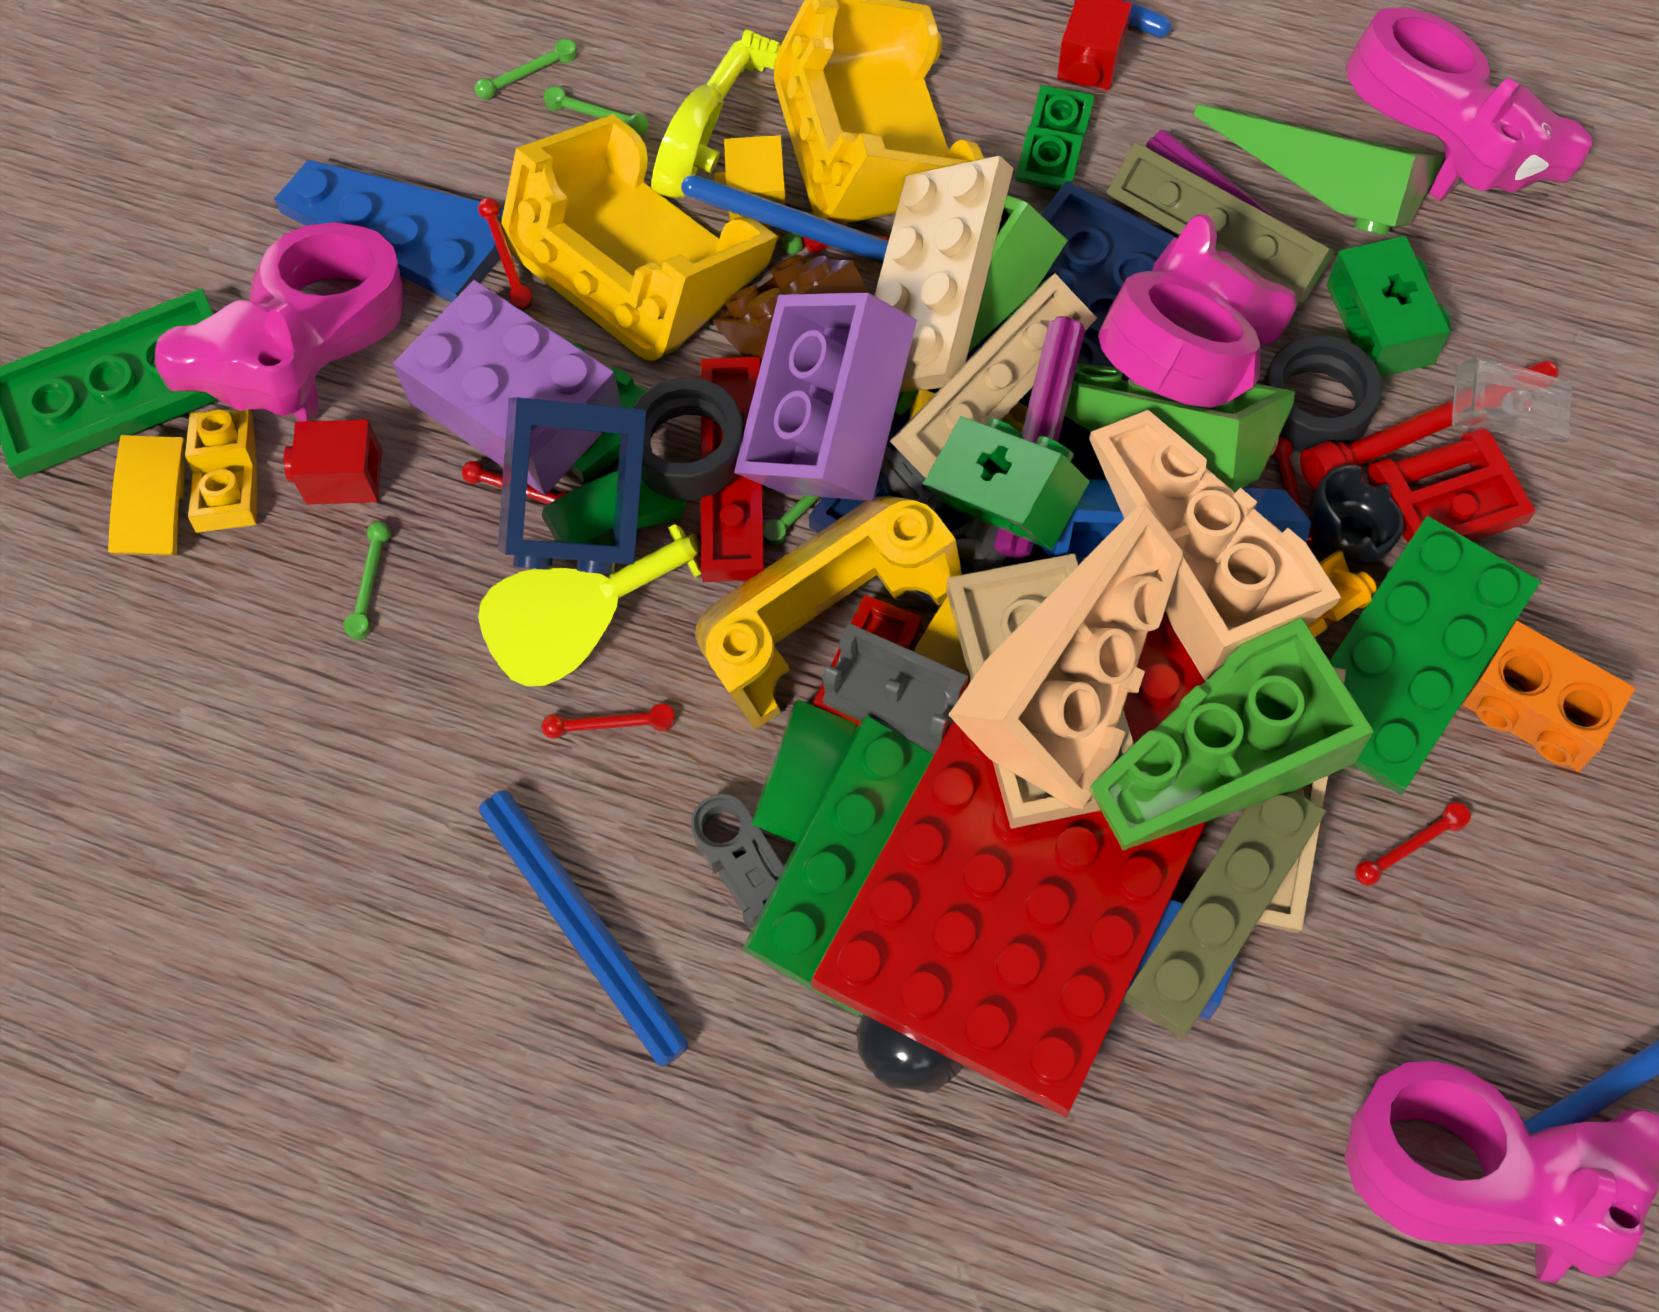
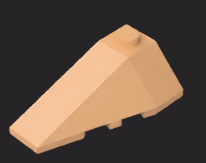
M1146 410L1091 432L1089 440L1124 519L1136 506H1147L1183 551L1165 612L1172 628L1205 681L1224 664L1225 659L1241 644L1301 617L1305 624L1309 625L1339 602L1340 594L1306 542L1289 528L1282 533L1254 509L1257 504L1255 499L1242 488L1235 493L1206 468V458L1152 412Z
M1136 506L989 656L949 713L953 721L989 759L1076 809H1084L1092 796L1089 790L1091 784L1112 765L1119 754L1125 735L1124 731L1117 728L1128 692L1138 693L1145 673V671L1137 668L1148 631L1158 629L1183 555V551L1147 506Z

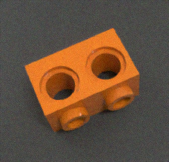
M1516 620L1462 705L1474 711L1478 718L1487 726L1498 731H1508L1535 747L1538 754L1547 761L1560 766H1568L1580 772L1601 750L1636 688ZM1504 677L1517 680L1522 684L1526 692L1513 689ZM1564 710L1579 716L1585 727L1571 722L1565 715Z

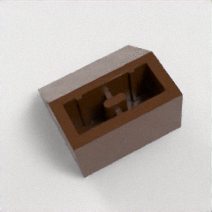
M798 254L774 266L770 271L773 278L760 287L749 286L733 294L725 302L728 309L713 318L712 321L717 330L743 357H760V362L762 363L778 295L869 293L852 260L827 259L826 256L802 258Z

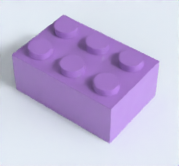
M475 280L392 363L408 401L502 467H504L509 398L519 397L622 407L615 375L612 370ZM531 426L527 484L545 496L603 432Z
M870 293L778 295L734 473L783 494L872 501L917 320Z

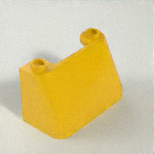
M804 0L778 50L774 65V82L812 212L815 216L843 225L895 214L907 175L985 159L978 144L973 141L959 140L948 149L924 80L931 66L939 59L942 50V37L937 30L930 6L901 0Z
M614 114L517 147L501 221V227L511 255L632 352L645 360L655 361L677 350L725 306L728 298L745 288L757 277L771 260L778 236L758 221L747 217L735 218L725 224L720 238H717L644 183L648 164L646 145L633 128Z
M877 496L872 501H865L709 606L700 615L695 627V639L699 649L754 730H757L781 713L775 700V686L779 677L790 671V668L774 644L877 575L894 599L905 593V591L918 590L929 594L938 606L945 601L947 597V578L962 575L956 539L928 505L915 500L892 496Z

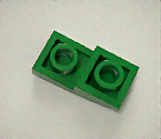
M1040 85L1031 124L1027 128L1015 176L1016 182L1060 190L1066 181L1073 184L1094 106L1095 95Z
M618 471L578 487L543 508L541 516L555 540L612 544ZM641 479L637 529L681 519L686 504L685 500L670 499L652 491Z
M797 699L788 716L775 761L766 775L751 825L797 843L855 731L856 724Z

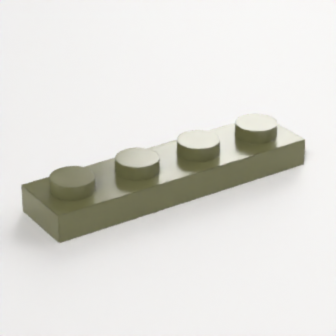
M1134 142L1106 194L1179 235L1192 217L1197 214H1207L1215 223L1217 233L1215 250L1228 251L1262 278L1288 287L1296 293L1297 301L1302 304L1306 301L1335 253L1330 248L1137 142Z
M1294 791L1283 795H1276L1266 801L1246 807L1127 991L1123 1001L1184 1040L1327 811Z

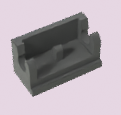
M848 623L840 637L839 649H841L837 664L835 667L827 665L824 670L823 686L825 695L822 699L823 704L859 721L869 716L935 755L953 722L949 713L968 687V676Z

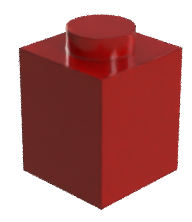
M1075 0L1061 42L1058 79L1110 91L1126 42L1132 8L1131 2L1122 0Z
M368 419L295 422L293 446L285 447L283 465L286 479L288 482H294L306 505L378 502L382 449Z

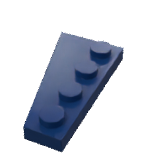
M307 160L274 198L280 213L305 226L336 222L361 226L378 232L394 247L400 276L450 302H453L473 280L481 283L500 259L488 221L483 219L478 213L479 201L312 160ZM500 207L501 211L498 216L500 224L502 221V215L504 210L503 207Z

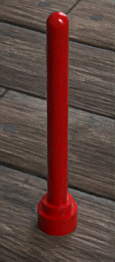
M1549 360L1541 361L1348 445L1342 442L1334 444L1331 441H1324L1305 449L1300 455V468L1303 477L1314 492L1320 480L1331 468L1347 465L1361 466L1548 385L1557 379L1559 374L1558 366Z

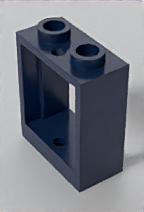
M519 397L509 398L498 551L505 555H514V567L550 570L552 569L553 558L577 560V571L615 574L616 563L634 564L646 410ZM531 426L621 434L612 544L523 538Z

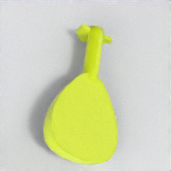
M745 30L742 39L732 44L707 84L699 86L689 94L671 120L659 147L651 181V189L669 198H684L686 196L682 192L681 183L686 176L696 175L698 168L712 173L718 162L720 152L707 147L721 113L724 97L739 74L744 72L745 69L751 72L754 69L762 72L765 67L774 69L775 60L780 48L779 42L763 37L753 31Z
M674 524L668 527L674 539L673 542L608 576L598 573L580 572L577 569L552 568L550 570H525L503 579L489 589L479 605L478 619L480 628L490 653L511 680L525 687L545 686L563 678L574 671L596 646L614 615L620 597L687 563L694 578L701 575V557L699 555L701 553V543L696 534L686 536L682 527Z

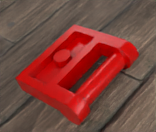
M1485 427L1465 432L1461 437V441L1397 462L1387 458L1368 466L1369 484L1372 486L1389 485L1391 490L1390 497L1393 498L1403 512V537L1407 544L1426 516L1431 517L1473 542L1527 524L1536 512L1498 444ZM1465 464L1477 467L1478 469L1411 492L1408 483Z

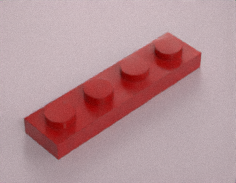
M760 357L701 359V378L723 387L737 402L745 430L761 367ZM701 416V459H704L719 448L722 443L723 433L717 422ZM737 474L734 480L719 492L701 498V575L703 582L748 581L764 570L762 484Z

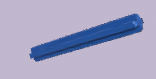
M501 790L484 800L479 807V812L652 1058L662 1067L675 1061L688 1049V1042L512 795L508 791Z

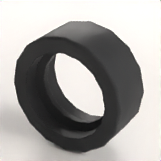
M1310 335L1294 339L1277 351L1267 369L1262 385L1285 389L1287 380L1294 375L1306 372L1322 373L1339 380L1351 392L1355 401V406L1351 413L1336 418L1315 417L1300 410L1293 403L1279 436L1289 439L1293 444V449L1299 452L1324 441H1331L1334 444L1342 442L1348 445L1360 440L1365 434L1381 400L1382 378L1374 361L1357 345L1336 336Z
M678 377L656 384L639 397L632 409L646 410L641 479L652 491L670 499L696 500L716 494L734 480L737 475L734 473L744 434V422L737 402L723 387L703 378ZM683 415L703 416L717 422L721 427L723 438L719 448L706 458L691 463H675L660 458L653 453L650 444L651 437L658 427L669 419Z

